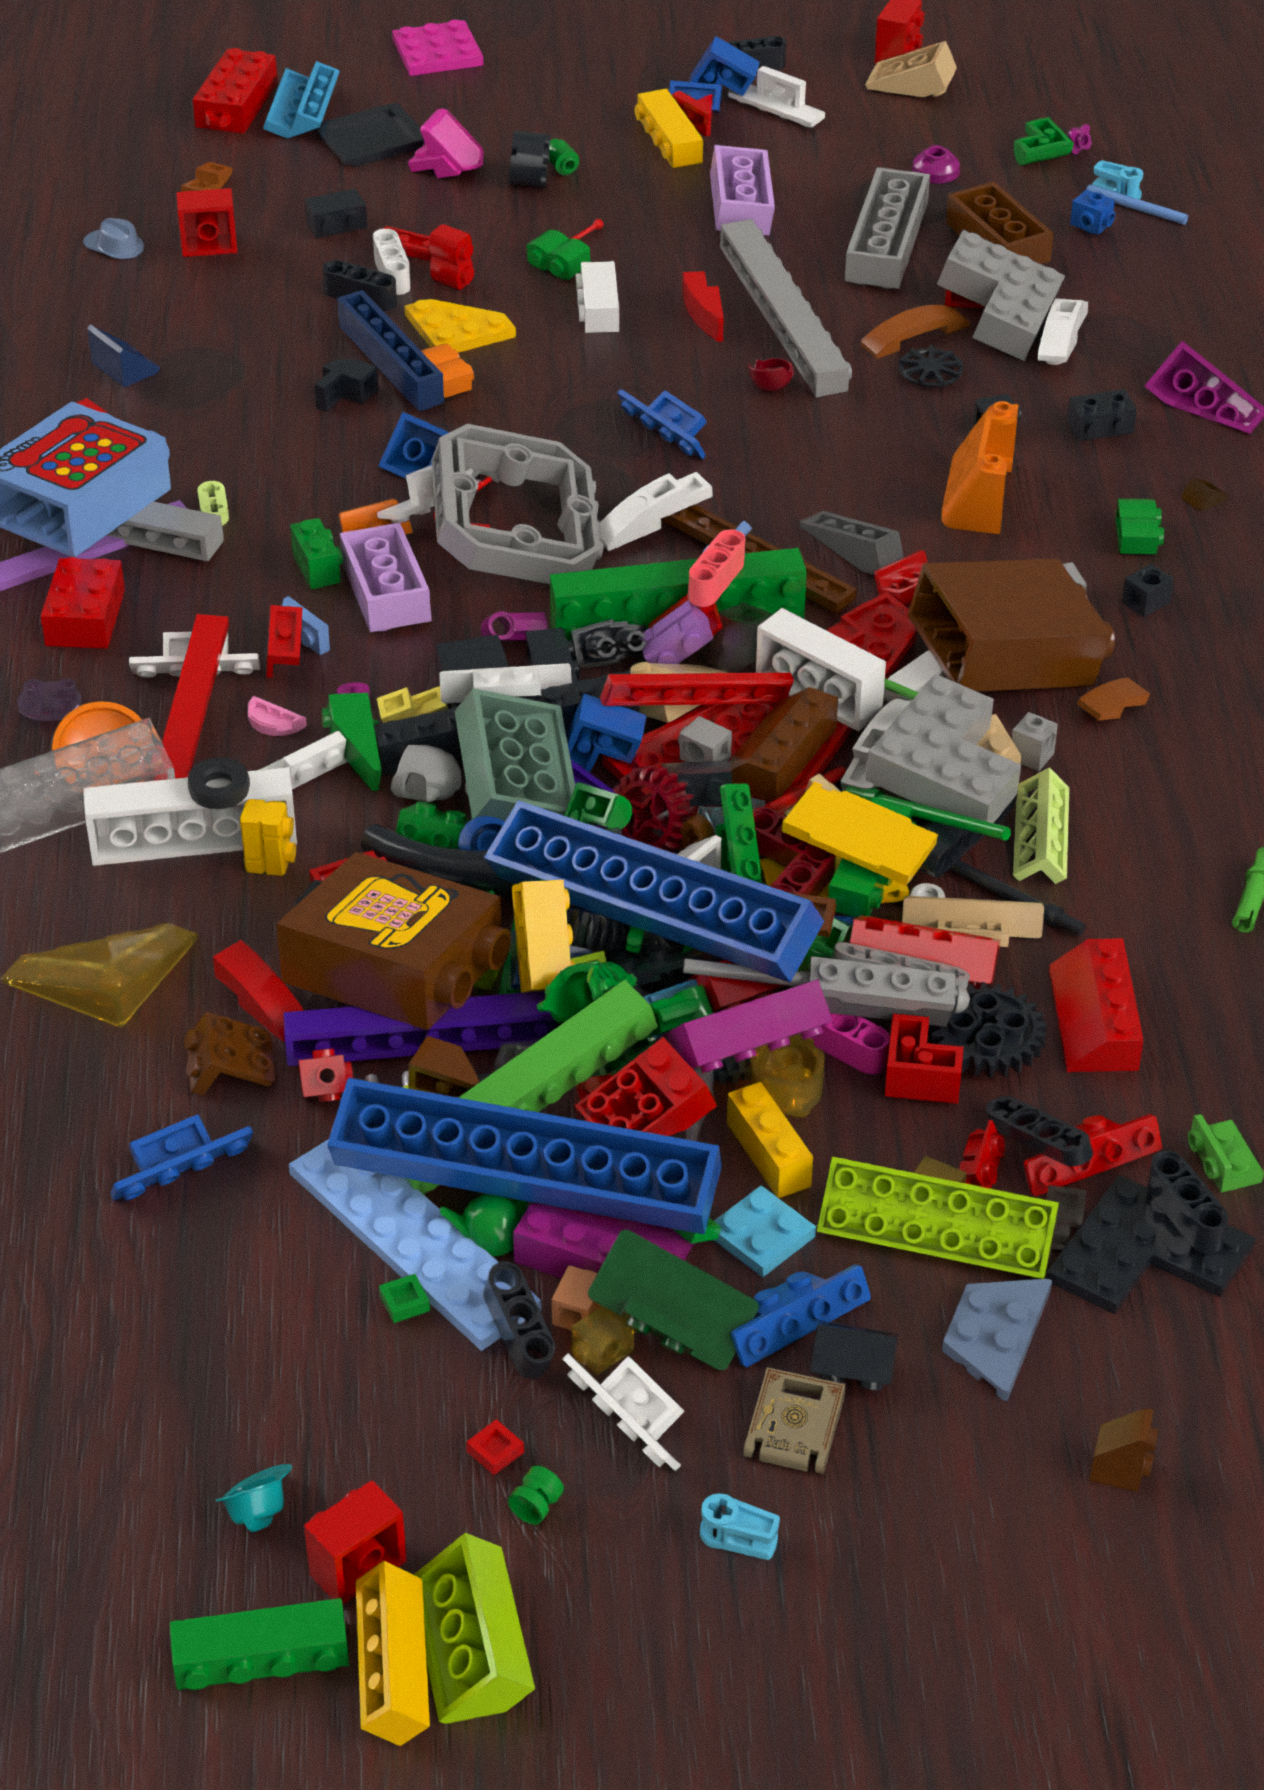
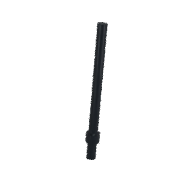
M958 860L948 869L1009 901L1042 903L1044 905L1043 922L1052 927L1060 926L1078 936H1081L1086 929L1085 923L1065 914L1063 908L1053 903L1046 904L961 860Z

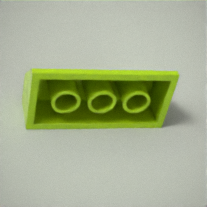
M464 1533L414 1574L422 1579L426 1663L439 1722L444 1724L506 1712L535 1690L502 1547Z

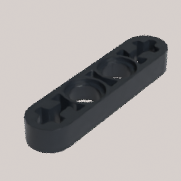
M998 1097L991 1100L986 1106L988 1120H993L998 1132L1063 1165L1079 1166L1088 1162L1093 1157V1149L1089 1135L1086 1132L1015 1097Z

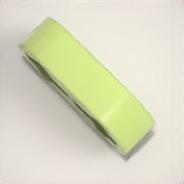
M207 481L200 484L197 490L200 511L220 515L222 525L226 524L229 521V513L224 485L217 481Z

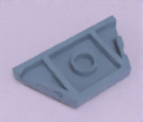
M1035 1279L967 1284L944 1338L942 1351L955 1362L963 1364L967 1372L978 1381L981 1378L987 1380L997 1389L996 1395L1001 1400L1008 1401L1050 1294L1052 1280Z

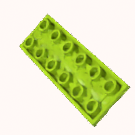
M832 1156L817 1232L1044 1279L1059 1203Z

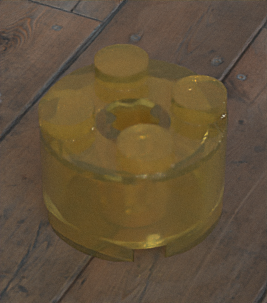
M801 1034L789 1037L790 1045L773 1051H769L767 1045L756 1048L757 1056L752 1057L750 1063V1085L762 1082L784 1115H793L795 1117L809 1115L811 1108L819 1102L823 1093L825 1057L822 1049L819 1051L814 1046V1040L811 1038L802 1040Z

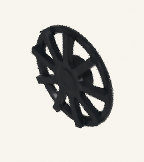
M934 345L917 350L911 348L909 353L900 358L899 371L907 381L915 385L943 387L956 382L963 373V360L954 355V351L935 349ZM922 354H929V357L926 358ZM934 354L941 355L938 358H934ZM904 365H915V367L904 370ZM947 367H958V372ZM919 372L920 377L918 380H915L909 375ZM942 372L949 374L953 378L944 381L941 376ZM925 379H936L938 383H928L924 381Z

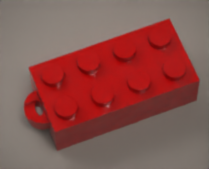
M239 48L227 49L193 98L195 127L245 134L278 83L276 55L266 54L262 51H242Z

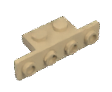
M905 896L903 900L902 922L1001 939L1000 947H1008L1009 937H1042L1044 905L1034 902Z

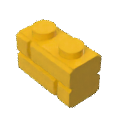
M249 799L246 801L240 817L245 870L250 873L262 874L266 872L268 875L282 876L286 873L288 864L294 863L296 857V843L290 842L294 829L293 817H288L285 802L269 801L265 803V800Z

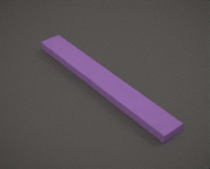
M180 500L168 504L186 508ZM106 535L75 558L93 559L130 545L125 544L124 539ZM45 546L0 562V591L53 573L59 558H69L71 556Z

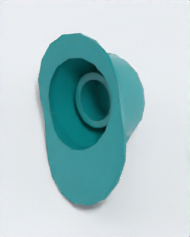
M281 1464L262 1470L239 1482L223 1497L215 1501H222L232 1521L239 1525L245 1524L251 1532L268 1527L272 1522L273 1516L284 1507L282 1479L291 1471L292 1466L290 1464Z

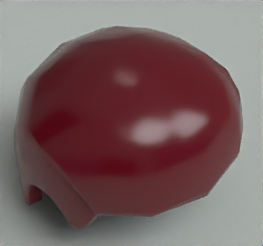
M770 358L764 361L757 359L754 368L752 364L748 365L750 377L754 385L765 392L778 391L784 388L794 376L792 363L782 358Z

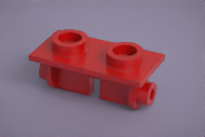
M993 1120L988 1121L986 1131L976 1129L969 1134L963 1154L965 1161L960 1163L955 1182L989 1189L992 1188V1184L996 1183L999 1161L1005 1154V1141L1003 1136L998 1134Z

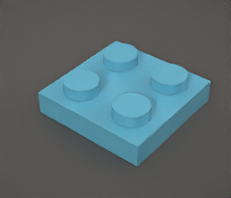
M762 1185L715 1220L721 1227L718 1239L714 1241L762 1278L816 1237V1226Z

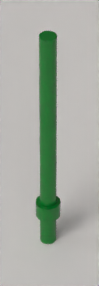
M848 786L845 790L868 801H872L873 797L911 806L913 807L912 816L1004 841L1008 840L1011 834L1009 827L888 796L879 789L868 788L865 790Z

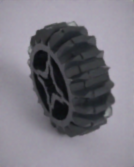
M572 904L569 905L566 915L567 924L571 925L573 932L572 946H579L585 949L590 948L597 951L599 949L605 951L618 950L625 947L631 925Z

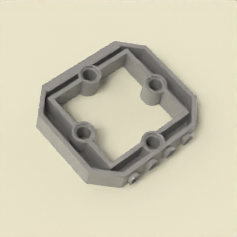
M466 424L439 438L431 460L437 543L468 569L550 584V574L592 570L595 561L601 559L604 545L599 539L601 522L597 521L599 504L598 501H595L594 497L596 481L592 480L591 467L562 443L472 424ZM465 467L496 473L497 478L501 482L510 486H519L525 479L559 485L562 513L557 525L562 533H564L565 542L542 538L535 528L526 524L514 526L511 532L470 524L469 510L478 489V482L473 476L466 473Z

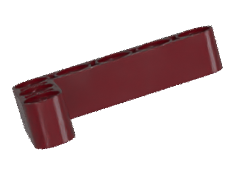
M768 807L754 809L753 817L758 852L786 867L770 887L789 893L818 896L835 874L836 855L782 832V825L786 816Z

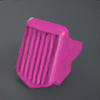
M438 109L421 126L420 131L425 145L416 150L415 155L408 162L411 172L433 169L437 178L459 175L462 171L482 167L484 150L448 110Z

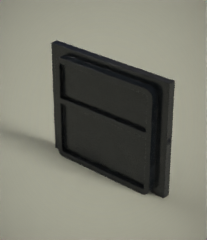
M397 102L323 121L319 128L313 129L345 165L350 164L352 167L415 151L421 148L422 144H425L420 131L421 127Z

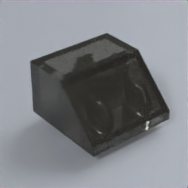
M744 602L720 611L719 616L723 627L713 635V640L696 651L697 659L728 673H737L744 670V666L756 662L758 626L773 614Z

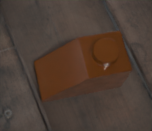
M430 1036L425 1038L409 1063L408 1089L459 1098L480 1083L461 1046Z

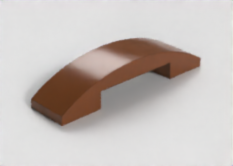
M926 305L899 313L878 325L861 340L860 345L874 358L878 359L900 351V341L937 328L945 334H949L968 327L970 321L949 306Z

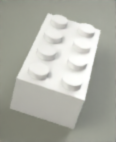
M783 608L758 626L756 673L791 672L794 682L789 692L790 696L811 687L838 697L837 720L858 732L869 724L883 708L886 661Z

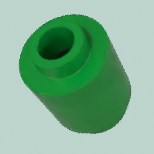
M562 139L550 140L548 162L561 175L573 173L579 165L578 154L566 141Z

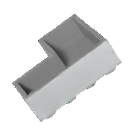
M963 230L945 263L937 285L986 307L972 338L1025 361L1056 298L1065 275L1058 273L1053 268L1042 266L1026 256H1020L1011 252L1002 245L991 243L975 233Z
M934 674L868 751L866 781L915 803L994 823L1017 795L1021 764L976 745L990 729L994 699Z

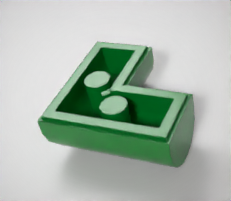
M1049 117L1026 122L1025 132L1029 137L1014 140V154L1020 165L1066 156L1071 153L1074 143Z
M577 782L564 816L595 827L600 825L611 829L617 827L622 829L631 819L632 806L628 799L619 794Z

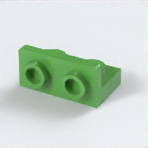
M1202 1114L1193 1116L1191 1131L1188 1132L1189 1146L1194 1153H1198L1203 1162L1207 1177L1214 1180L1221 1193L1262 1183L1264 1172L1232 1120L1208 1125Z

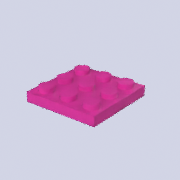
M451 20L448 23L442 24L428 23L421 27H402L400 30L392 31L393 42L410 76L484 65L483 55L465 20Z

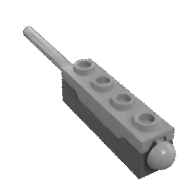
M811 956L807 971L796 972L789 983L736 964L685 958L683 973L794 987L818 979L829 1011L835 1014L892 1020L893 1013L929 1017V1025L946 1027L952 1011L953 1013H960L968 1007L970 1002L969 994L965 988L959 985L955 988L954 973Z

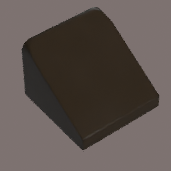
M1191 478L1181 497L1197 510L1204 511L1226 501L1229 496L1210 481Z

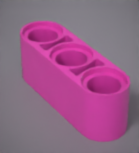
M830 1013L833 1022L822 1026L824 1033L803 1040L863 1073L876 1075L882 1073L887 1068L890 1035L885 1029L863 1017Z

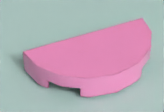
M253 696L248 702V721L252 728L262 734L286 736L297 733L307 726L306 717Z

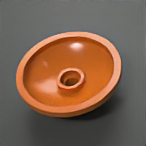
M92 702L72 710L59 723L53 737L52 756L55 767L62 779L70 787L84 794V788L141 782L152 763L153 741L147 725L129 708L112 702ZM104 753L109 758L106 761H100L97 759V755Z

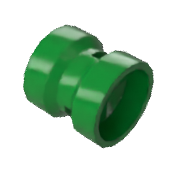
M532 1466L523 1477V1486L516 1487L507 1499L508 1506L522 1521L533 1525L540 1524L549 1512L548 1505L556 1503L564 1492V1486L561 1480L549 1469L542 1466Z

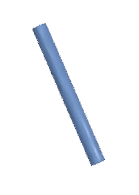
M1091 184L1087 187V190L1099 192L1106 197L1115 199V204L1185 225L1187 223L1188 214Z

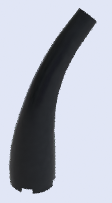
M376 823L369 826L364 832L361 840L362 850L365 852L373 850L378 858L385 857L388 862L484 892L493 890L497 896L513 898L512 886L516 884L500 879L484 859L488 850H462L432 846L406 838ZM619 827L604 829L621 835Z

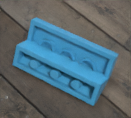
M316 61L310 77L286 68L263 129L288 139L319 128L340 70Z

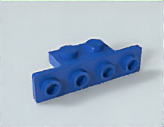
M622 389L617 392L622 401L620 406L629 416H638L648 429H657L667 442L672 443L675 441L678 443L679 448L686 455L691 456L694 454L701 460L706 456L699 442L694 438L707 423L702 414L666 390L649 407Z
M197 1114L130 1142L129 1149L140 1172L114 1183L110 1194L114 1201L122 1197L126 1201L132 1200L142 1195L146 1191L145 1188L157 1182L160 1186L167 1185L180 1177L179 1173L193 1168L194 1171L202 1170L214 1163V1158L227 1153L228 1157L237 1155L248 1148L247 1144L250 1142L254 1132L251 1126H247L211 1141Z
M854 1264L826 1280L808 1272H797L790 1275L785 1283L773 1289H765L758 1292L754 1300L757 1301L759 1308L754 1319L731 1332L740 1364L749 1367L816 1330L817 1324L820 1321L831 1322L869 1301L871 1295L862 1267Z

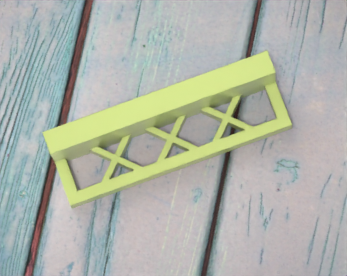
M1050 767L1018 785L1013 876L1018 881L1040 870L1055 884L1067 879L1069 787ZM1037 788L1031 797L1028 798V792ZM1035 807H1036L1037 810L1035 811V813L1032 815V817H1031L1029 820H1027V818L1029 817V815L1032 813V811H1033V810L1035 809ZM1036 830V833L1031 838V840L1028 843H1026L1027 839L1030 837L1033 831ZM1036 853L1035 859L1026 863L1032 854Z

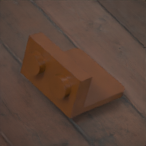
M205 1012L194 1029L191 1028L187 1032L184 1048L187 1050L188 1063L186 1074L189 1076L190 1092L204 1096L220 1072L265 1086H271L275 1081L272 1042L268 1031L225 1016Z

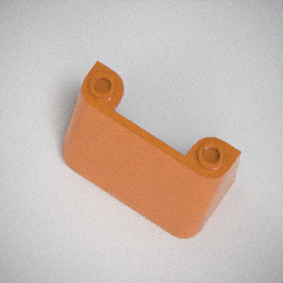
M1000 401L989 406L954 453L941 514V521L945 526L959 530L1000 534L1006 472H1011L1013 466L1019 405Z

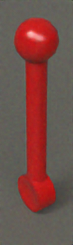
M601 219L594 220L593 225L572 238L579 240L593 230L601 229L603 221Z

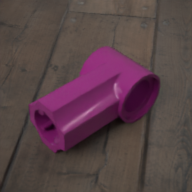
M500 611L484 619L480 631L482 637L497 635L493 631L492 623L494 620H498L504 627L503 634L498 635L501 642L526 641V631L548 629L544 612L507 613Z

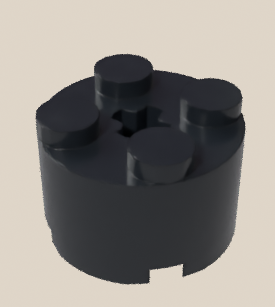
M513 130L508 184L545 188L551 135Z

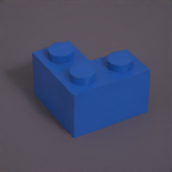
M715 36L691 73L688 82L722 84L743 96L755 79L760 62Z
M584 693L566 731L570 759L589 773L599 753L631 764L642 742L646 715L622 706H603L601 699Z

